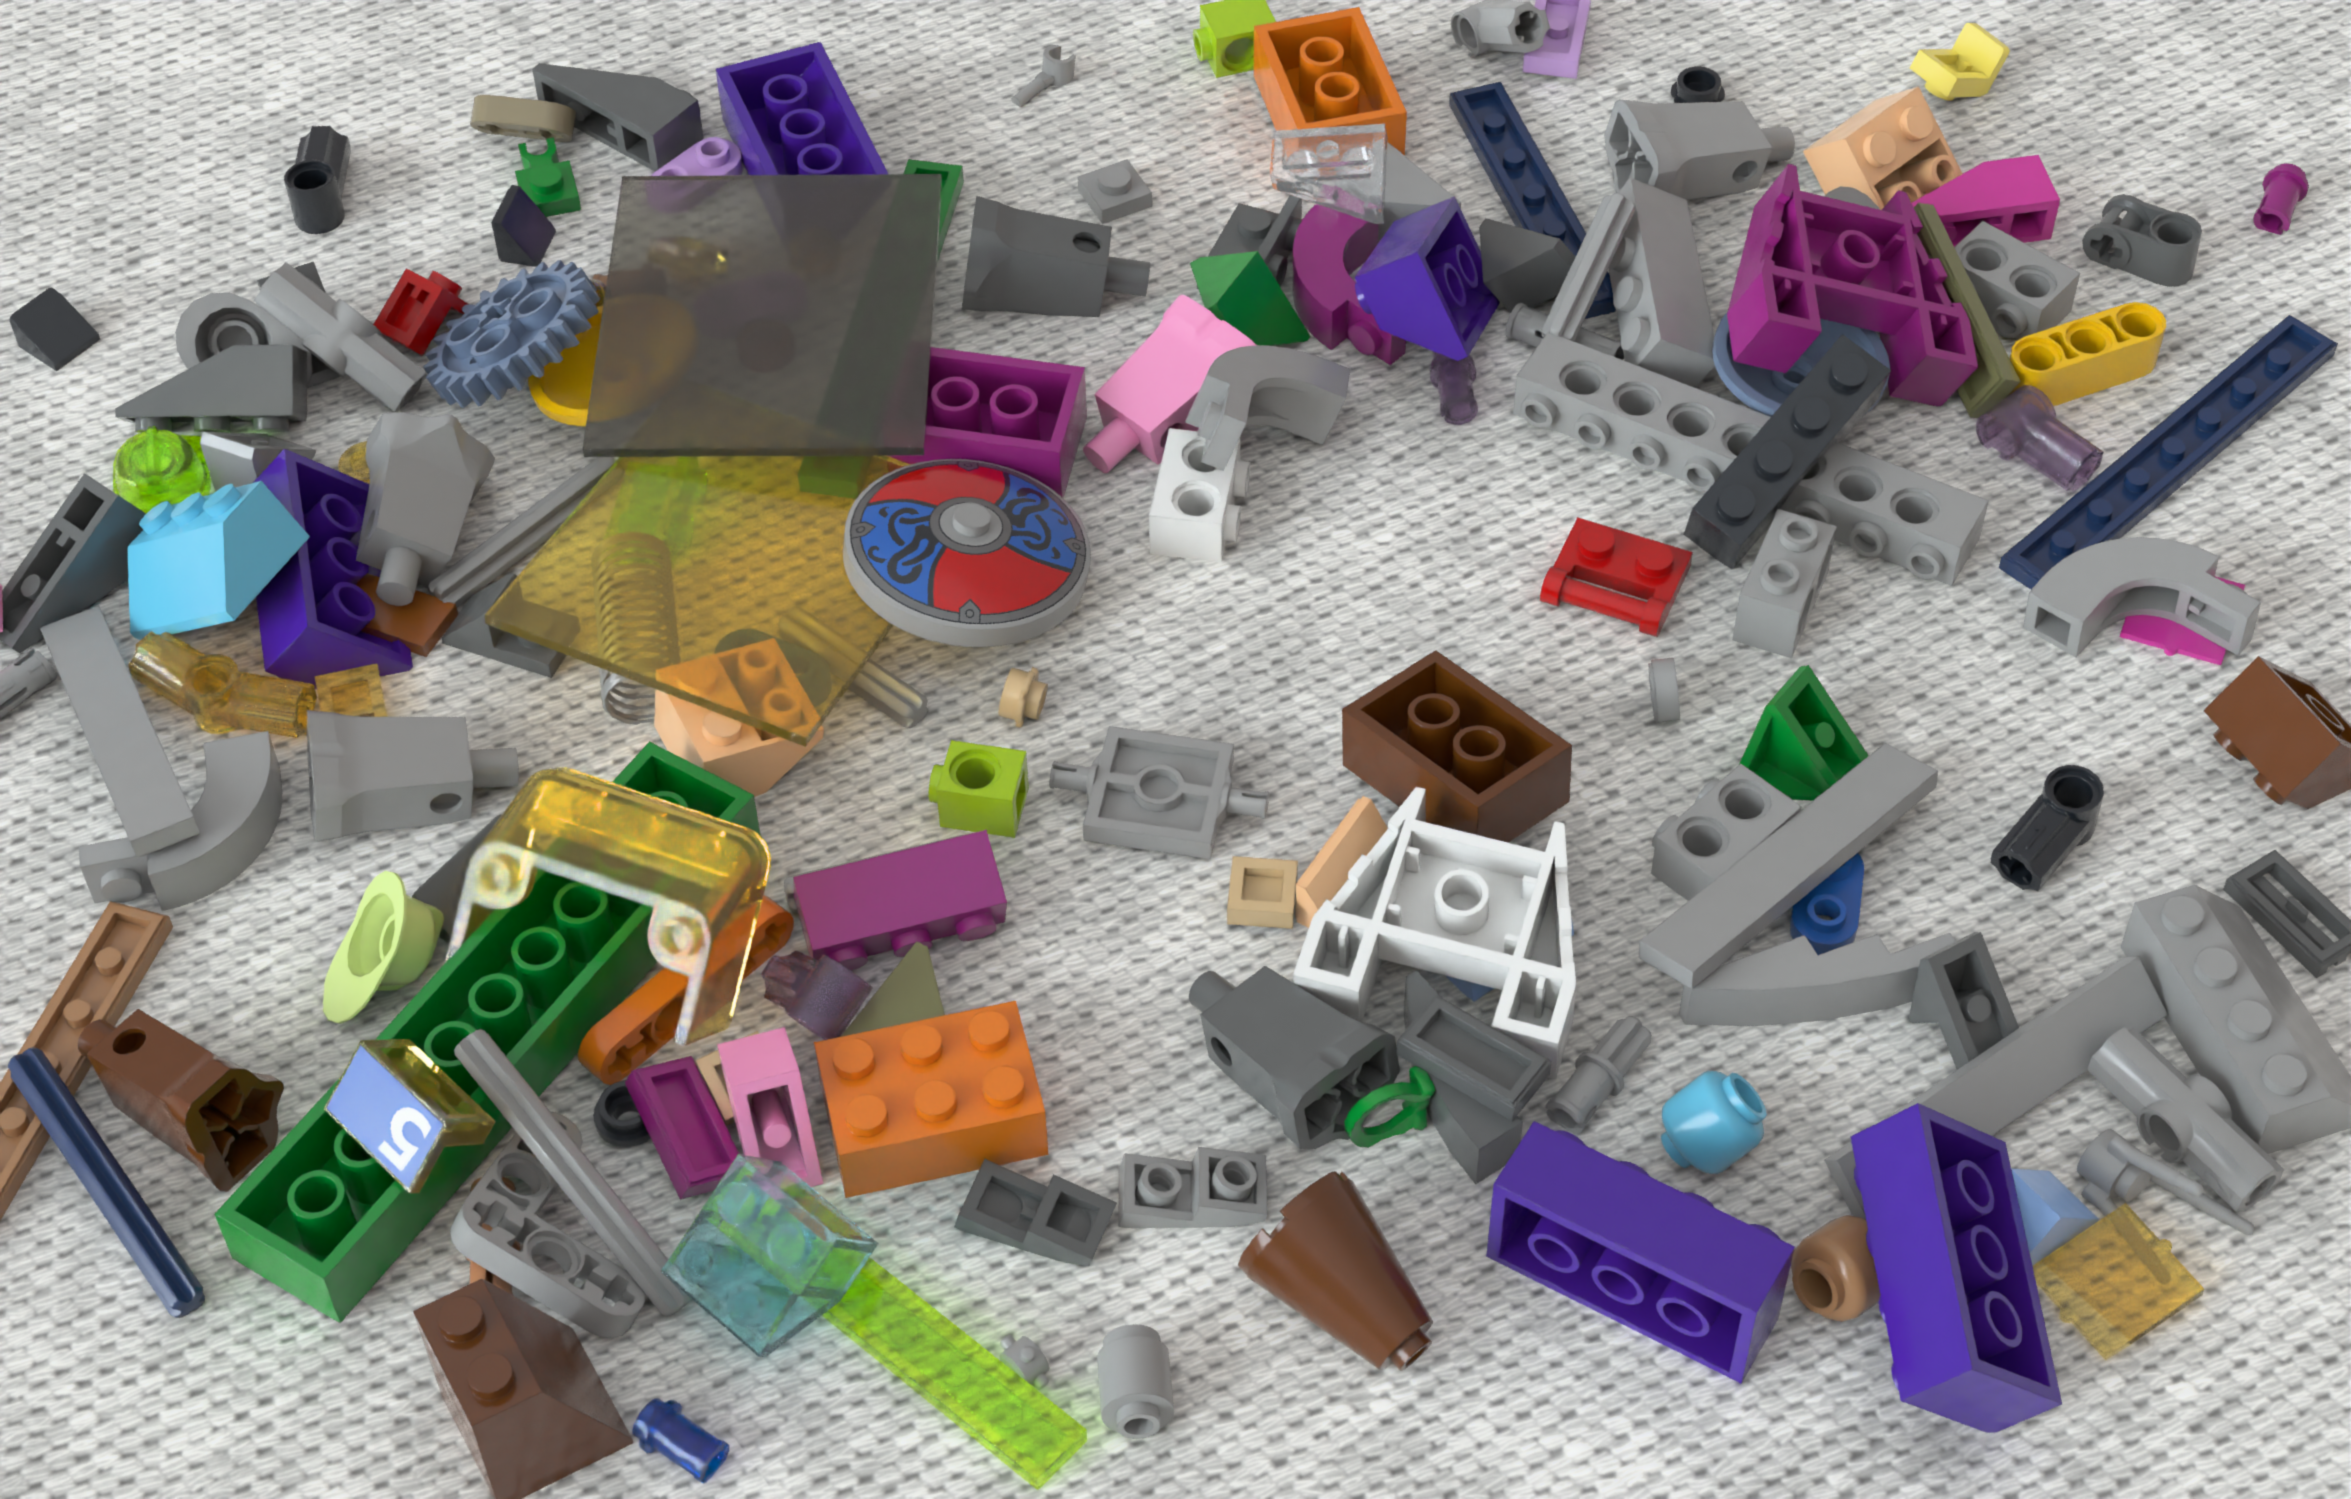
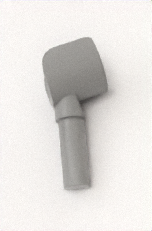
M1048 46L1043 53L1042 72L1011 98L1012 102L1022 107L1050 85L1062 86L1070 83L1074 77L1076 55L1073 54L1068 59L1060 60L1061 46Z

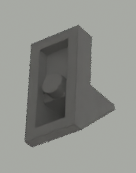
M510 573L471 595L441 639L445 645L552 678L581 633L578 621L523 604L517 575Z
M1974 932L1920 959L1909 1014L1911 1023L1939 1024L1957 1070L2019 1028L1981 932Z

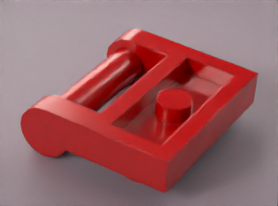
M1577 517L1554 566H1551L1547 571L1541 588L1540 601L1559 607L1562 601L1639 625V632L1658 638L1691 567L1693 552ZM1572 578L1580 579V580H1583V581H1586V582H1589V583H1593V584H1596V585H1599V586H1602V587H1606V588H1609V589H1612V590H1615V591H1619V592H1622V593H1625V594H1628V595H1632V596H1635V597H1638V598H1641V599H1645V600H1648V601L1645 602V601H1642V600H1639V599H1635V598H1632V597H1629V596H1626V595H1622V594H1619V593H1616V592H1613V591H1609V590H1606V589H1603V588H1600V587H1596V586H1593V585H1590V584H1587V583H1583V582L1574 580V579H1572Z

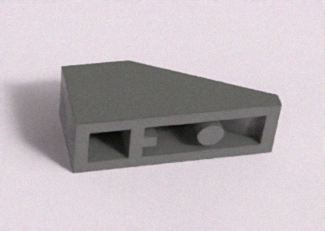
M539 63L532 69L538 100L554 102L572 108L576 111L575 128L654 172L704 139L698 99L694 98L687 91L679 90L659 78Z
M84 473L2 590L3 632H0V640L13 650L21 653L43 638L40 627L82 612L127 581V547L143 531L139 522L146 513Z

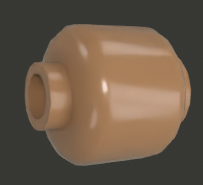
M1850 1215L1833 1219L1804 1238L1794 1250L1791 1262L1794 1290L1800 1301L1808 1309L1827 1319L1841 1322L1854 1319L1879 1302V1284L1874 1258L1866 1242L1868 1227L1865 1219Z

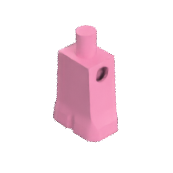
M1185 295L1178 296L1165 311L1158 328L1095 393L1104 428L1083 447L1087 459L1103 473H1109L1135 448L1159 465L1162 462L1169 428L1198 431V427L1185 423L1214 360L1227 351L1239 347L1256 346V344L1226 321L1219 320L1210 310Z

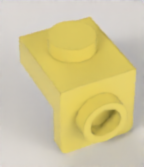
M1966 23L1952 49H1919L1910 69L1926 81L1925 88L1930 93L1941 99L1952 101L1955 97H1981L1990 90L2010 50L1977 23Z

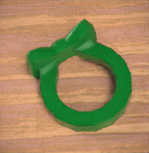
M1413 1066L1409 1069L1410 1083L1398 1082L1385 1085L1359 1100L1348 1112L1344 1121L1345 1131L1351 1141L1358 1147L1369 1148L1383 1139L1404 1134L1409 1129L1414 1128L1415 1130L1422 1131L1426 1128V1108L1429 1105L1430 1098L1435 1093L1434 1084L1426 1071L1420 1067ZM1392 1100H1404L1402 1102L1403 1110L1387 1122L1369 1128L1361 1127L1365 1117L1378 1106Z

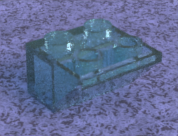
M738 1154L660 1272L758 1357H767L841 1301L879 1243L782 1162Z

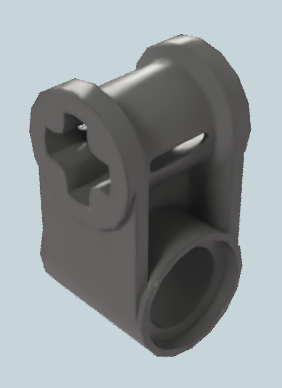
M2122 194L2108 200L2102 211L2101 222L2094 224L2087 230L2082 244L2086 256L2092 261L2112 269L2123 270L2159 285L2177 287L2186 284L2192 279L2202 229L2198 221L2187 214L2172 212L2143 202L2134 196ZM2123 211H2127L2123 219L2119 217ZM2114 244L2117 248L2113 253H2109L2108 251Z

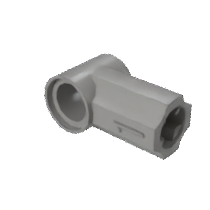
M1484 0L1454 13L1451 18V30L1454 40L1459 47L1465 45L1472 52L1468 54L1471 58L1488 51L1532 52L1543 46L1545 33L1550 29L1546 11L1539 10L1531 2Z

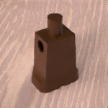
M140 1009L133 1012L117 1027L105 1020H96L87 1025L80 1034L78 1050L90 1060L113 1105L153 1136L194 1163L218 1190L229 1191L275 1149L279 1132L277 1106L284 1090V1084L272 1075L250 1072L230 1060L217 1056Z

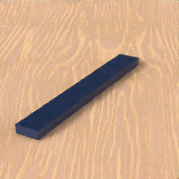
M2288 315L2001 557L1999 569L2032 590L2053 566L2069 555L2094 544L2120 539L2331 359L2335 354L2338 343L2293 316Z

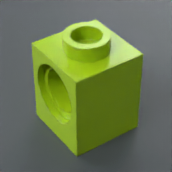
M1222 0L1200 5V28L1193 30L1194 47L1199 61L1208 60L1216 78L1254 70V26L1276 22L1266 0Z
M951 740L944 765H934L929 782V802L938 803L940 827L971 832L987 830V834L1015 838L1029 790L1027 753L1023 750Z

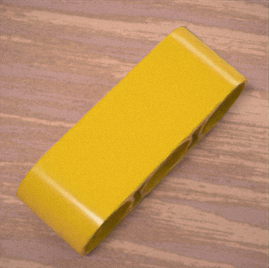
M2126 303L2017 340L2012 346L2009 359L2021 382L2005 398L2006 401L2013 407L2024 411H2040L2146 376L2156 366L2166 330V319L2163 313L2156 307L2146 303Z

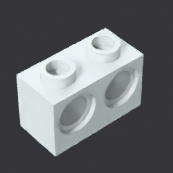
M1169 428L1149 513L1150 554L1222 562L1226 541L1237 542L1241 506L1234 505L1235 497L1246 498L1250 480V462L1240 461L1239 438L1224 471L1202 463L1206 439L1198 436V431Z

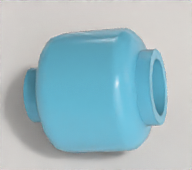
M1708 1070L1670 1097L1663 1105L1662 1122L1666 1131L1661 1135V1141L1669 1156L1681 1167L1688 1168L1692 1165L1704 1173L1719 1174L1757 1147L1763 1139L1764 1128L1762 1120L1767 1116L1766 1108L1758 1093L1742 1076L1737 1073H1731L1727 1076L1722 1072Z

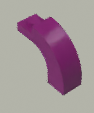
M1335 188L1308 211L1295 234L1293 244L1294 305L1304 326L1320 343L1330 350H1333L1347 338L1362 354H1373L1391 366L1406 353V340L1379 329L1373 314L1365 313L1360 306L1355 292L1356 282L1350 277L1358 267L1365 263L1378 244L1379 213Z

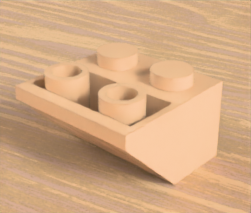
M1919 86L1873 101L1803 151L1825 196L1829 191L1840 186L1855 188L1868 195L1880 210L1884 208L1898 190L1906 192L1912 203L1963 174Z
M775 643L656 674L654 726L667 751L753 794L754 797L766 793L823 738L824 728Z

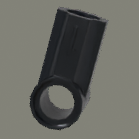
M312 126L311 131L306 136L300 138L295 164L284 175L295 224L301 231L309 234L330 232L336 229L345 217L342 194L351 147L348 137L339 134L331 126Z
M2065 765L2057 767L2050 772L2044 782L2042 794L1992 852L1990 863L1997 868L2001 877L2022 890L2032 889L2039 891L2072 850L2091 839L2095 831L2104 796L2103 784L2100 778L2090 769L2079 765Z

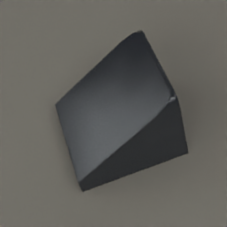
M511 185L510 189L507 190L491 222L497 253L501 262L537 267L541 263L556 233V229L524 190L516 185Z
M52 287L46 289L10 316V324L18 346L55 371L61 369L100 340L98 332L61 293Z

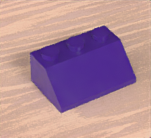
M1455 196L1394 221L1355 276V292L1358 302L1365 313L1373 314L1380 330L1456 361L1469 356L1500 304V301L1483 283L1481 251Z

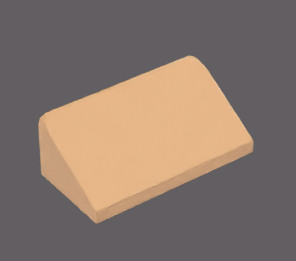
M1362 796L1361 799L1358 798L1296 883V922L1309 928L1313 916L1326 899L1331 901L1348 880L1349 870L1361 855L1367 856L1387 831L1388 827L1372 799Z

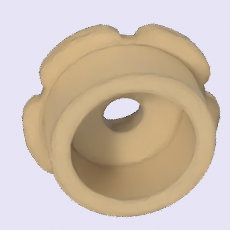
M1032 667L1029 672L1012 668L1002 691L999 716L1015 720L1016 727L1019 728L1023 726L1025 717L1038 720L1045 703L1048 684L1038 681L1039 671L1037 668Z

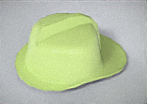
M384 871L372 880L365 890L355 919L332 960L324 982L323 1012L329 1021L341 1024L353 1019L366 1007L376 991L398 990L419 979L432 959L444 922L443 913L434 906L406 895L404 882L397 873Z

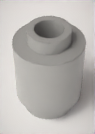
M1137 1324L1125 1325L1110 1331L1105 1336L1103 1347L1097 1355L1102 1421L1109 1429L1120 1433L1124 1437L1132 1439L1150 1437L1166 1426L1174 1416L1168 1348L1161 1342L1159 1333L1148 1326Z

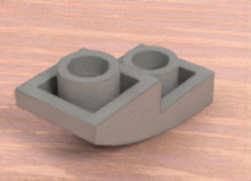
M1198 1147L1193 1161L1125 1153L1120 1163L1118 1227H1236L1264 1222L1268 1215L1266 1155Z

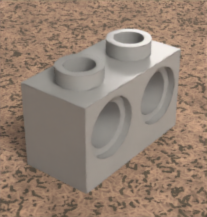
M1984 221L1954 247L1993 327L2000 335L2019 340L2025 336L2057 326L2071 312L2080 272Z
M1777 509L1740 592L1733 641L1788 658L1793 657L1827 577L1837 526Z
M1739 764L1721 781L1715 778L1708 782L1697 796L1695 803L1680 817L1672 815L1660 825L1652 840V846L1655 849L1651 874L1689 901L1799 813L1802 806L1744 765Z

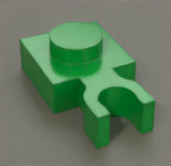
M554 137L546 139L548 150L541 155L528 153L526 143L518 144L524 169L515 171L517 185L524 190L542 213L549 217L580 211L581 204L570 160L559 162Z

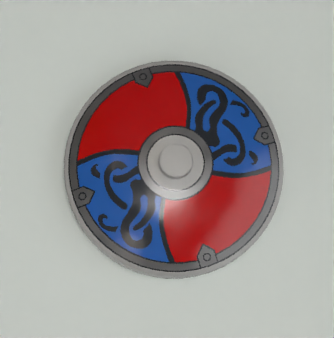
M940 459L919 462L893 470L871 483L854 501L848 513L842 550L845 571L851 585L859 597L875 613L894 626L918 637L962 647L1010 645L1032 639L1053 629L1064 621L1080 602L1085 591L1091 561L1090 541L1081 519L1074 509L1054 490L1042 482L1014 469L968 459Z

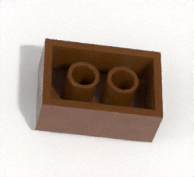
M1437 650L1342 709L1343 766L1398 807L1403 804L1415 787L1426 789L1427 823L1509 843L1570 802L1572 745Z

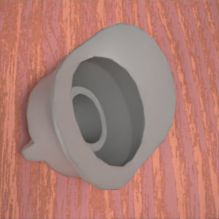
M210 293L193 301L181 314L175 332L176 346L187 369L232 345L293 344L307 352L308 387L313 372L311 352L302 345L304 341L259 305L232 293Z

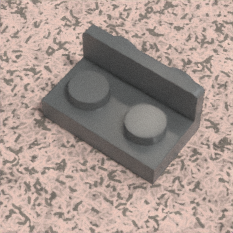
M1290 194L1279 214L1238 203L1208 256L1258 251L1281 287L1287 271V258L1293 252L1295 234L1303 220L1302 197Z

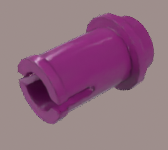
M2289 163L2280 164L2265 174L2262 184L2265 193L2253 218L2254 225L2258 229L2279 235L2283 233V230L2287 232L2297 202L2302 201L2307 195L2309 184L2305 172L2300 167Z

